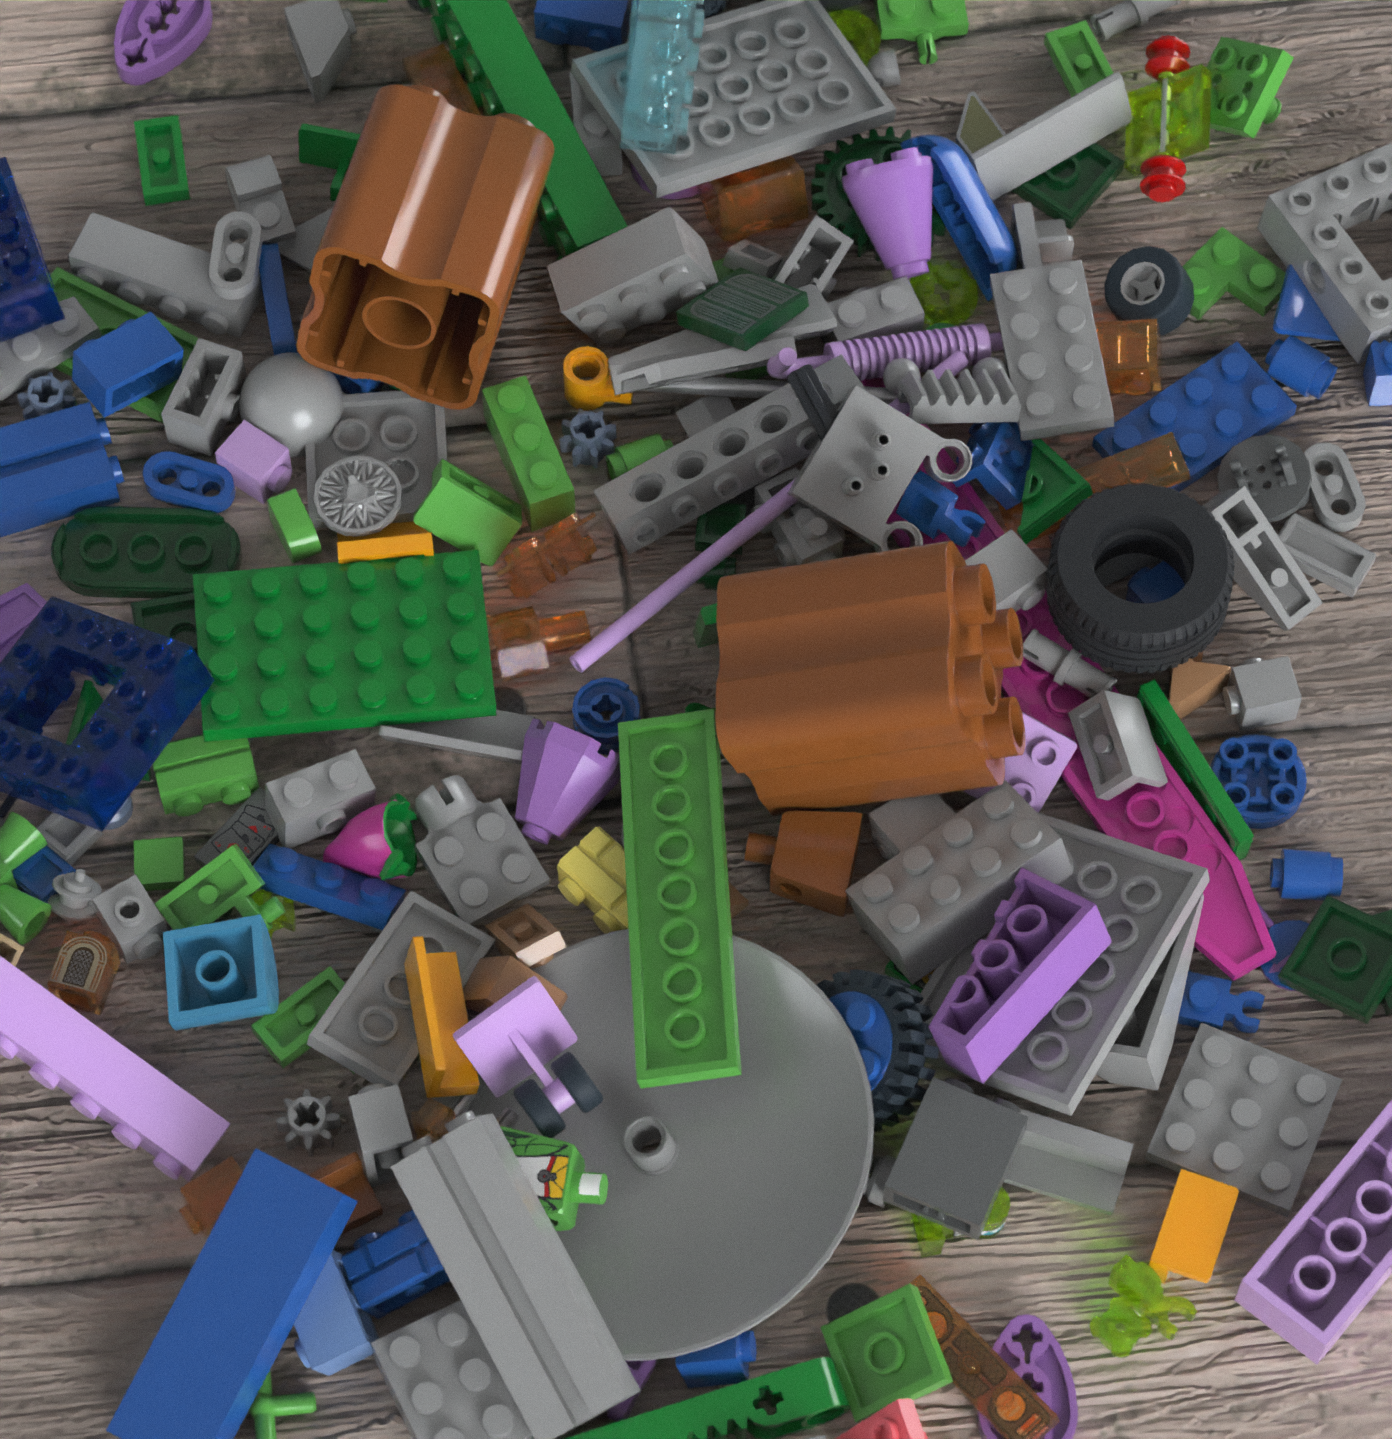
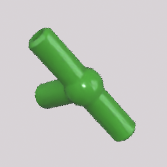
M270 1369L249 1409L251 1416L254 1418L256 1439H277L275 1417L314 1413L316 1411V1398L313 1392L273 1396Z

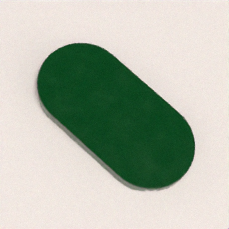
M99 506L90 507L74 514V519L70 520L66 525L63 523L52 540L51 556L55 571L60 580L69 589L78 594L102 598L155 599L194 592L193 574L239 570L242 561V550L239 536L235 529L214 511L199 508Z

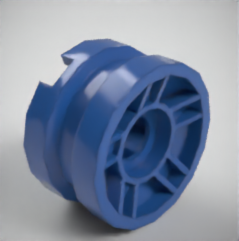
M604 677L591 680L582 686L574 697L572 707L574 730L600 742L601 746L597 753L609 755L610 750L619 753L618 723L640 720V704L637 695L633 694L628 684L619 679ZM610 711L613 714L610 715V720L605 721L600 713Z

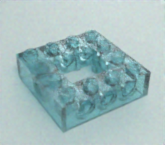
M704 0L631 1L620 148L675 154L677 137L687 135L689 108H682V104L692 103L694 76L687 75V72L697 71L699 43H693L692 39L702 38L704 10L696 9V4L703 5Z

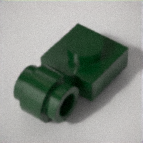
M723 503L699 516L695 535V551L703 552L744 520L747 516V505ZM743 545L731 554L742 555ZM726 557L696 581V584H705V589L717 590L718 581L721 577L736 575V558Z

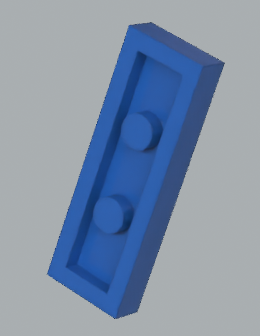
M270 843L253 865L266 883L260 889L382 931L405 898V889L388 884L384 880L370 878L346 870L337 864L326 863L299 854L290 848L279 847Z

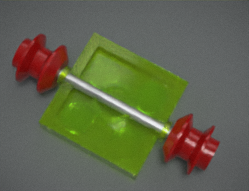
M1167 35L1150 42L1145 51L1149 59L1145 64V72L1157 82L1128 93L1132 121L1126 125L1124 169L1133 176L1141 174L1144 176L1140 182V190L1156 202H1169L1184 193L1186 184L1182 177L1186 173V165L1180 159L1209 149L1212 72L1202 64L1190 68L1189 63L1186 61L1191 54L1189 45L1175 36Z

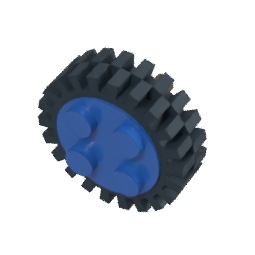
M850 969V973L840 971L832 974L834 982L824 979L816 986L824 992L839 1011L855 1039L871 1088L874 1132L882 1131V1125L893 1127L900 1123L897 1114L909 1116L915 1110L908 1098L923 1100L927 1090L918 1085L920 1078L931 1081L934 1077L936 1070L924 1067L926 1058L938 1059L939 1048L926 1045V1040L934 1037L929 1029L930 1024L924 1022L934 1015L930 1006L920 1004L924 997L919 991L909 989L911 985L905 981L868 970Z

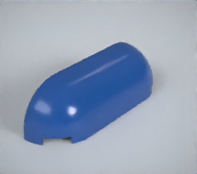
M920 135L900 143L902 149L917 147L918 152H921L922 156L931 157L933 165L932 203L987 302L992 301L990 274L1017 270L1018 251L1011 233L971 161L956 143L942 136Z

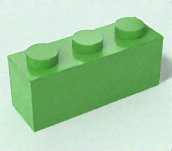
M526 375L482 389L484 419L531 531L533 532L575 518L574 487Z

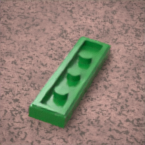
M1154 679L1141 685L1137 698L1141 701L1154 742L1237 858L1241 860L1247 857L1254 838L1250 828L1156 680Z

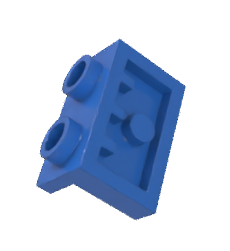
M1017 422L973 423L969 429L970 438L966 444L972 454V466L964 478L952 483L958 488L977 478L984 489L1008 510L1019 504L1022 500L1026 473L1030 467L1033 448L1032 440L1021 441ZM957 456V458H956V462L958 463V464H957V467H958V465H959V457H958V456Z

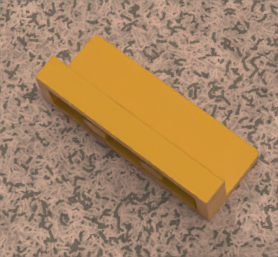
M423 936L412 937L404 967L426 1097L476 1095L480 1086L478 1072L453 1038L454 1032L468 1023L456 951L426 953Z

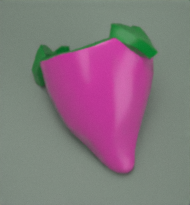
M396 793L388 799L389 802L377 804L359 813L348 821L340 834L325 848L323 862L334 863L340 867L380 878L381 880L412 876L417 865V853L415 852L416 838L411 820H417L414 810L409 807V801L399 793Z

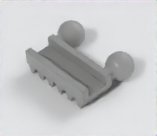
M986 357L981 359L974 366L972 376L968 369H963L957 379L954 378L950 369H946L940 379L936 378L933 370H927L920 380V371L917 365L905 358L891 361L884 370L883 382L885 387L891 393L898 395L900 403H909L910 411L908 417L919 424L1018 422L1022 403L1009 380L1006 364L998 358Z

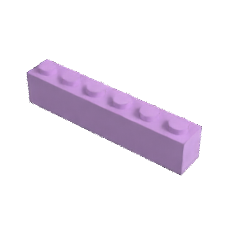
M0 956V1054L8 1059H13L14 1056H17L31 1067L29 1070L30 1075L40 1084L52 1090L55 1086H58L73 1097L70 1103L80 1113L93 1120L99 1116L114 1127L111 1132L121 1143L134 1150L138 1146L142 1147L155 1157L153 1164L161 1172L176 1180L179 1176H182L189 1182L224 1136L231 1123Z

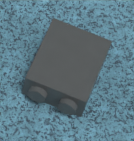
M933 1077L885 1183L883 1201L978 1241L1025 1134L1028 1116L1021 1114L1020 1108L1007 1100L993 1098L990 1101L973 1094V1089L959 1080L947 1078L945 1081Z

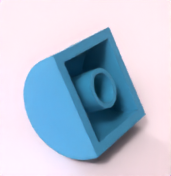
M261 915L163 932L169 1024L175 1031L277 1012L279 1005L277 968L271 939Z

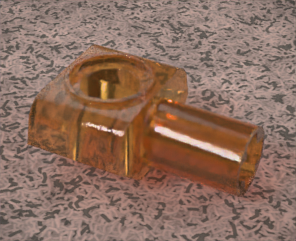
M533 606L486 616L488 632L502 682L548 672L549 664L546 652L577 646L591 641L590 629L584 610L538 620ZM515 638L527 640L525 644L520 646L508 644L510 640Z

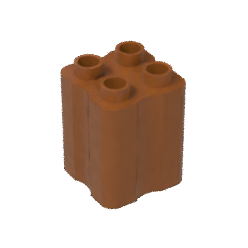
M395 84L380 88L374 97L314 257L309 280L313 290L301 319L296 343L300 356L317 368L352 379L381 381L401 389L413 398L448 409L462 410L474 405L537 218L536 210L555 151L554 144L549 136L536 128L530 121L516 114L501 113L494 116H481L457 109L450 105L441 93L424 85L403 86Z
M952 541L729 575L719 579L717 586V632L720 661L716 682L715 714L717 738L724 757L737 773H744L749 777L759 800L772 816H781L786 811H818L998 786L1004 782L1005 758L1024 754L1025 726L1019 702L1014 696L1001 698L1003 669L1021 666L1023 661V640L1018 617L1013 608L996 610L994 585L988 567L984 563L967 566L964 558Z

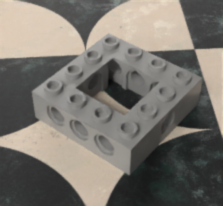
M1392 143L1269 195L1257 227L1286 268L1290 264L1293 266L1338 338L1357 364L1367 360L1371 343L1374 340L1379 343L1384 339L1389 343L1392 341V277L1385 281L1380 278L1346 233L1345 229L1368 219L1374 222L1379 219L1382 213L1392 209Z

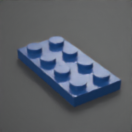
M1235 342L1116 421L1114 427H1108L1095 435L1092 447L1126 484H1153L1181 492L1221 465V461L1233 446L1249 437L1265 435L1295 415L1297 405L1238 342Z

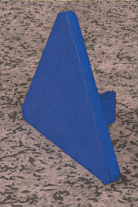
M1290 264L1286 270L1272 325L1274 331L1278 334L1341 342L1299 275Z

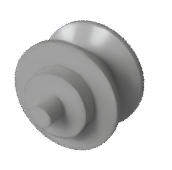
M76 869V872L56 876L52 882V886L58 894L52 895L48 900V904L51 905V910L63 918L64 923L67 925L91 919L96 915V909L91 900L101 894L102 889L97 882L85 875L86 872L83 869Z

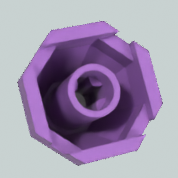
M533 718L524 738L515 813L517 822L523 825L521 833L545 845H548L550 839L562 841L619 782L621 778L619 754L610 750L606 758L597 753L601 743L595 739L552 721H547L544 727L540 719Z

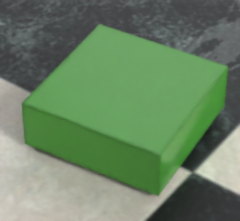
M182 836L133 840L134 875L136 874L146 891L174 889L186 880L185 850Z

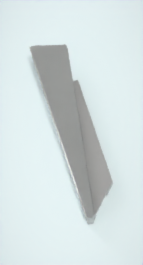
M808 284L798 289L807 292L809 307L746 352L686 329L610 357L608 359V368L614 394L616 396L767 366L769 359L783 348H792L797 354L795 341L828 335L838 327L836 318L818 287L814 284Z

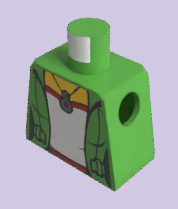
M500 1126L556 1231L570 1230L575 1226L579 1203H605L608 1193L607 1175L605 1173L584 1172L585 1160L575 1145Z

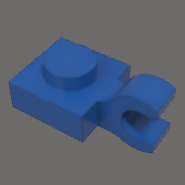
M919 471L913 476L896 511V514L909 523L914 524L930 538L934 539L943 532L952 542L961 547L967 546L971 535L975 538L979 537L986 523L981 516L972 511L954 508L959 496L923 471Z

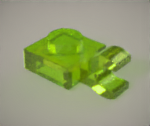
M1126 1254L1112 1267L1108 1285L1144 1319L1149 1316L1164 1337L1173 1340L1179 1331L1169 1321L1168 1315L1170 1313H1181L1190 1322L1195 1319L1197 1310L1193 1303L1180 1296H1164V1289L1160 1286L1161 1280L1159 1276L1146 1263L1142 1261L1136 1263Z

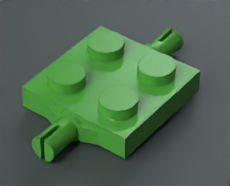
M873 0L879 39H904L917 42L919 62L926 65L927 56L929 64L937 61L935 40L945 36L967 35L969 21L965 0Z

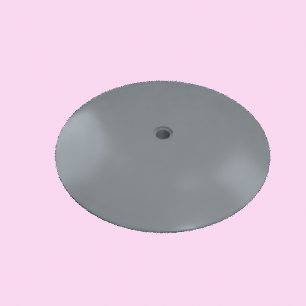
M629 929L613 931L586 939L556 952L554 958L547 964L537 968H530L567 994L568 998L560 1012L578 1037L574 1044L543 1065L551 1078L555 1080L557 1077L551 1069V1063L566 1052H571L603 1096V1102L588 1113L582 1112L576 1103L559 1115L565 1122L566 1128L553 1139L575 1145L585 1160L584 1172L605 1173L607 1175L608 1193L604 1204L579 1203L575 1226L570 1230L556 1232L625 1361L675 1357L709 1348L745 1332L786 1305L815 1277L837 1248L859 1206L868 1178L874 1135L872 1093L865 1065L852 1033L839 1011L824 992L803 972L779 955L756 943L733 935L741 1075L640 1088L636 1079ZM478 1073L480 1084L477 1092L478 1097L466 1112L472 1110L476 1117L493 1113L497 1119L505 1108H511V1111L514 1110L519 1116L512 1129L541 1135L513 1095L514 1090L529 1079H533L541 1089L545 1086L535 1073L529 1075L500 1097L494 1096ZM456 1096L431 1098L424 1134ZM653 1139L661 1140L659 1147L654 1151L641 1153L643 1146L648 1141Z

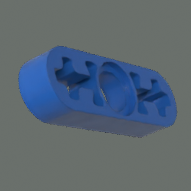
M278 243L262 245L259 272L274 355L289 352L297 353Z

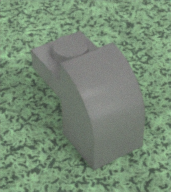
M266 155L225 167L226 182L236 212H247L259 221L263 237L262 245L295 238L296 230L272 157Z

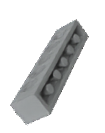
M842 354L814 369L836 410L850 387L857 385L866 391ZM788 383L593 491L607 520L630 555L810 456L819 441V437Z

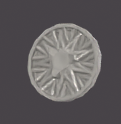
M351 456L337 460L323 470L315 483L313 501L318 517L329 529L344 536L364 537L380 532L393 522L401 509L402 488L397 474L386 463L372 457Z

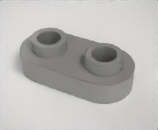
M237 211L228 213L217 222L209 264L210 283L213 291L218 296L229 300L241 299L249 295L257 282L263 237L259 221L247 212ZM239 238L246 239V241L241 244L233 243L234 240ZM232 277H238V278H240V280L235 281V282H228V281H227L228 279H230V278H232Z
M1323 442L1310 446L1304 454L1310 464L1312 476L1309 490L1310 501L1317 518L1329 530L1335 532L1350 531L1361 522L1366 506L1365 497L1346 453L1337 445ZM1325 469L1329 471L1330 475H1320L1316 470ZM1341 508L1347 514L1340 515L1333 512L1332 509Z

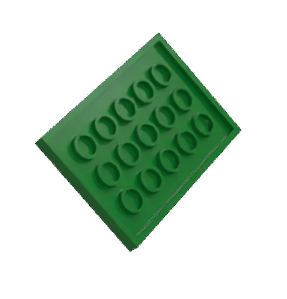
M479 550L434 553V556H405L348 562L346 564L329 562L193 574L204 742L497 716Z

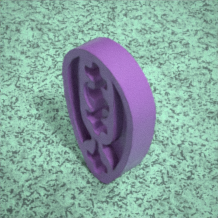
M127 0L120 13L114 37L115 62L121 80L130 85H143L165 75L187 59L207 37L212 27L213 15L210 0H178L176 2L177 15L170 13L165 18L166 31L159 29L163 23L161 11L169 13L174 8L173 0ZM150 29H154V30H158V31H156L155 34H152ZM140 58H141V59L143 58L144 64L139 63V62H137V61H138ZM128 61L135 63L133 67L128 65Z
M1019 1315L1010 1320L996 1340L990 1353L1008 1372V1378L996 1388L984 1377L982 1378V1381L991 1391L978 1400L977 1425L981 1439H1008L992 1422L989 1406L997 1392L1007 1387L1020 1388L1022 1380H1030L1032 1389L1041 1390V1392L1034 1394L1033 1399L1051 1416L1052 1420L1050 1426L1036 1439H1073L1078 1421L1076 1389L1066 1357L1060 1344L1044 1321L1033 1315ZM1021 1330H1029L1032 1339L1040 1340V1342L1033 1344L1032 1351L1029 1353L1028 1364L1025 1363V1351H1022L1021 1343L1012 1341V1339L1019 1338Z

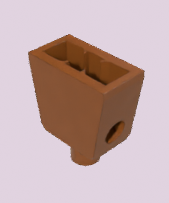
M827 811L783 812L778 837L749 832L744 861L771 865L769 890L773 894L835 916L845 917L848 902L845 890L851 886L861 837L863 813Z

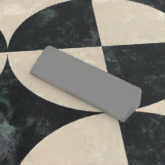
M1119 72L1111 74L972 153L970 161L992 201L1132 121V111L1123 77Z

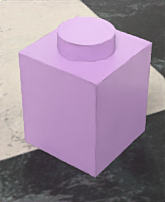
M246 420L242 421L215 452L217 465L223 466L231 473L234 485L263 505L274 492L280 493L291 479L293 471L289 449Z

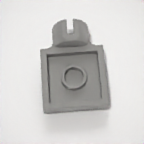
M453 775L440 780L444 788L439 793L434 785H431L415 799V812L427 830V836L424 840L415 844V852L456 917L472 926H476L549 884L550 878L500 797L492 802L482 803L476 799L464 778L459 775Z

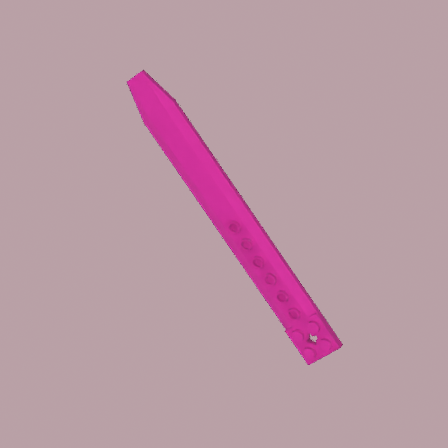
M883 377L860 381L863 386L886 388ZM921 424L922 426L931 430L927 424ZM942 448L936 457L937 466L943 473L952 474L957 466L946 450ZM923 461L915 474L919 471L926 473ZM939 482L959 496L954 508L972 511L981 516L986 522L980 536L975 538L971 535L967 546L961 547L955 544L964 560H967L1005 534L969 482L958 488L952 482ZM903 495L901 496L900 500L898 501L897 505L895 506L886 523L906 521L898 514H896L897 508L900 504ZM895 529L890 533L900 548L910 546L908 534L903 530ZM920 531L923 537V545L951 541L943 532L932 539ZM1046 590L1043 598L1035 606L1025 611L1022 608L1016 611L1023 643L1031 631L1036 629L1040 634L1066 650L1071 651L1073 649L1072 644H1069L1064 639V635H1061L1058 631V626L1054 624L1053 616H1051L1049 605L1047 604ZM1083 655L1081 656V659L1104 672L1098 663L1091 661L1090 658H1086ZM1024 657L1021 666L1003 669L1001 692L1005 697H1016L1022 712L1076 741L1077 749L1062 772L1061 777L1100 833L1207 868L1210 881L1203 891L1204 901L1194 946L1233 981L1275 958L1277 952L1242 863L1159 747L1156 745L1168 780L1166 784L1161 787L1136 783L1109 801L1096 798L1068 712L1089 700L1090 697L1067 683L1061 686L1054 682V675ZM1113 686L1111 692L1119 693L1116 687Z

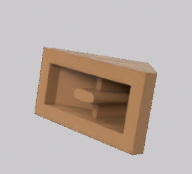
M511 955L480 958L463 988L466 1007L479 1013L488 1009L532 976L538 978L560 1011L568 996L560 988Z

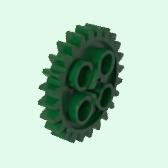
M889 126L885 136H879L877 130L873 128L869 129V138L863 139L859 133L852 135L850 145L841 139L836 140V151L825 150L823 152V164L815 165V177L811 180L812 211H817V216L854 240L852 244L857 245V257L859 258L870 249L874 250L875 260H881L843 189L841 179L847 175L846 165L864 159H873L874 164L892 161L890 154L902 150L900 143L911 138V130L909 129L904 132L901 138L895 137L893 126ZM933 203L931 248L933 247L934 234L944 237L946 233V226Z

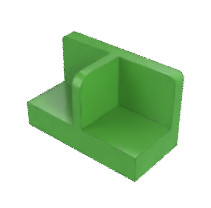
M441 459L432 472V488L413 514V522L461 551L479 550L480 562L487 566H493L521 527L522 510L519 503L446 460Z

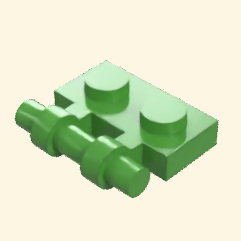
M237 844L229 847L154 903L173 930L215 923L216 920L236 907L242 917L261 915L269 931L273 928L272 922L286 912L282 903L275 896L261 906L257 905L250 895L266 883Z

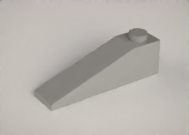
M1203 893L1096 1075L1109 1083L1158 1091L1173 1045L1204 901Z

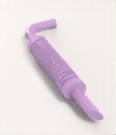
M977 323L967 326L932 329V331L923 330V332L915 331L914 333L870 337V339L861 338V340L853 339L852 341L830 342L824 345L823 355L797 358L794 349L786 347L769 359L767 372L771 377L787 379L791 372L804 365L810 364L815 369L842 354L861 381L864 379L882 378L886 366L898 358L909 359L917 365L920 372H926L927 370H933L956 351H960L965 355L969 363L968 366H975L981 359L991 357V352L1003 350L1000 332L989 333L984 323Z

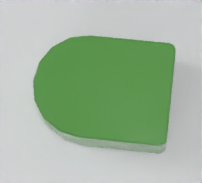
M296 488L267 499L270 521L292 563H297L322 552L315 527Z

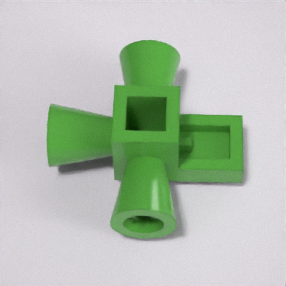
M10 812L0 829V922L15 940L23 945L30 942L43 929L50 917L52 907L50 904L18 890L12 870L48 844L44 836L28 820L15 812Z

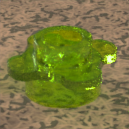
M1115 1297L1110 1302V1308L1102 1316L1092 1318L1089 1329L1091 1334L1096 1338H1100L1101 1343L1115 1357L1125 1358L1131 1354L1132 1349L1140 1338L1150 1336L1152 1324L1148 1318L1140 1317L1131 1309V1303L1127 1298ZM1118 1323H1122L1125 1325L1126 1329L1124 1331H1118L1116 1329V1325Z

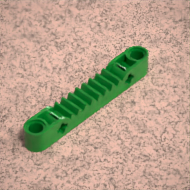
M821 1357L565 1439H727L729 1434H733L737 1439H747V1432L758 1439H779L831 1422L846 1414L850 1410V1406L833 1359ZM768 1401L771 1408H776V1414L767 1415L764 1408H759V1403Z

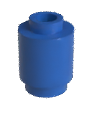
M1290 335L1285 341L1277 339L1265 358V363L1270 365L1267 374L1304 397L1312 395L1317 399L1321 398L1337 372V366L1329 362V356L1293 335Z
M1282 849L1280 859L1272 858L1270 865V888H1278L1279 898L1324 901L1327 895L1331 897L1341 896L1343 885L1342 858L1331 857L1330 852Z

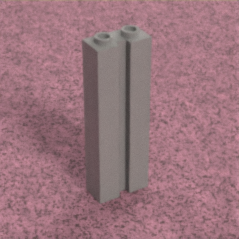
M471 1110L445 1124L448 1133L438 1141L433 1143L429 1136H425L403 1148L401 1151L405 1158L390 1167L534 1439H556L641 1392V1389L626 1361L623 1359L616 1342L494 1114L476 1117Z

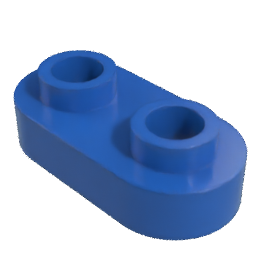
M164 451L151 456L143 467L145 487L148 493L157 500L184 508H199L220 513L229 508L235 499L236 491L233 477L223 466L179 453ZM171 477L176 479L168 485L161 483L165 478ZM208 491H219V494L216 496H205Z

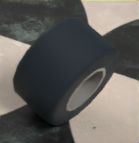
M1145 246L1132 249L1120 256L1109 269L1104 283L1105 300L1111 312L1125 328L1139 336L1149 338L1162 336L1178 328L1190 314L1194 302V287L1189 275L1177 258L1162 248Z

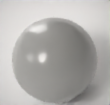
M281 353L263 360L248 374L240 392L239 413L241 421L246 420L289 449L290 457L305 456V445L315 442V446L329 438L337 424L340 423L344 411L343 393L335 375L330 371L309 364L299 353Z

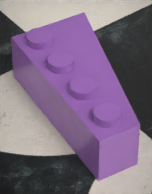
M1021 867L1014 879L1016 889L1009 901L1002 900L994 914L996 923L987 939H979L973 949L971 956L974 961L966 975H959L929 1025V1029L946 1064L982 1084L1112 942L1095 903Z

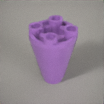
M917 147L891 153L892 161L874 164L873 159H864L846 165L847 175L841 179L848 199L885 269L891 270L893 280L905 276L913 278L929 272L927 261L931 260L933 165L931 157L922 156V153L918 152Z

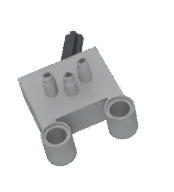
M804 365L791 372L787 376L788 382L815 429L819 441L787 494L875 547L876 552L889 550L887 539L889 534L895 529L903 530L908 534L910 539L909 547L923 545V537L914 524L906 521L886 523L922 461L926 473L934 480L941 483L954 482L964 478L970 471L972 454L969 447L960 440L940 437L857 385L850 387L836 410L812 365ZM944 447L953 449L959 457V465L952 474L943 473L937 466L936 457L938 452Z

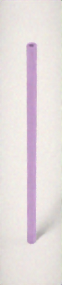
M956 351L935 367L933 372L937 379H940L946 369H950L953 376H955L967 367L969 363L962 352ZM898 397L889 404L904 415L910 411L909 403H900ZM795 479L569 658L574 668L582 673L796 503L798 500L787 494Z

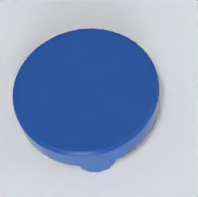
M1257 734L1228 738L1221 744L1210 767L1248 827L1251 829H1266L1278 826L1290 819L1302 803L1307 784L1305 768L1297 755L1296 746L1287 739H1276Z

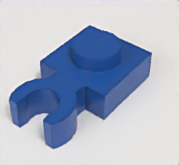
M1188 971L1177 1024L1199 1028L1200 1024L1204 1023L1222 1030L1225 1020L1232 1022L1234 1027L1241 1032L1248 1034L1257 1033L1260 1020L1247 1017L1242 1009L1246 1007L1262 1009L1265 996L1255 991H1245L1238 996L1229 994L1231 980Z

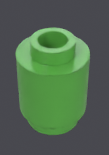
M656 433L615 447V453L605 457L611 480L673 447V443L670 439L663 441L661 436Z

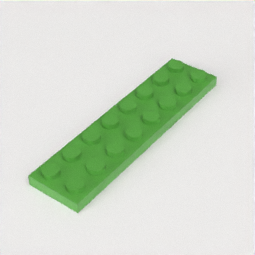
M714 708L618 723L636 1079L641 1089L741 1075L720 747L716 732V713Z

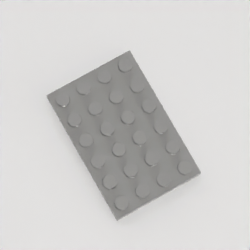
M765 0L572 60V75L655 199L894 122L896 114L895 106L818 0Z
M1037 812L1062 838L1074 872L1057 885L1097 905L1112 942L984 1084L1072 1116L1209 883L1210 877L1205 867ZM991 930L979 939L986 940ZM979 939L937 967L920 993L924 997L920 1004L930 1006L934 1016L959 975H966L974 961L971 953ZM934 1016L925 1021L924 1023L930 1024ZM934 1038L926 1040V1045L938 1047ZM940 1050L938 1052V1059H925V1062L973 1079L947 1065Z

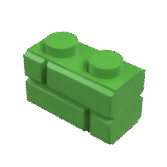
M203 734L149 747L165 815L175 813L178 816H191L200 812L204 805L220 801L228 805L245 802L259 788L248 738L204 742Z

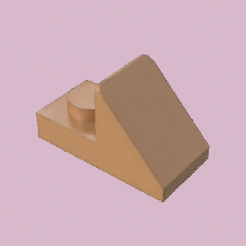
M1198 652V656L1193 659L1189 658L1188 662L1178 664V667L1170 668L1167 699L1180 720L1223 691V687H1226L1231 672L1230 666L1203 663V652Z
M528 903L485 925L489 936L496 939L495 946L501 956L511 955L529 968H537L547 964L554 958L556 952L566 948L560 931Z

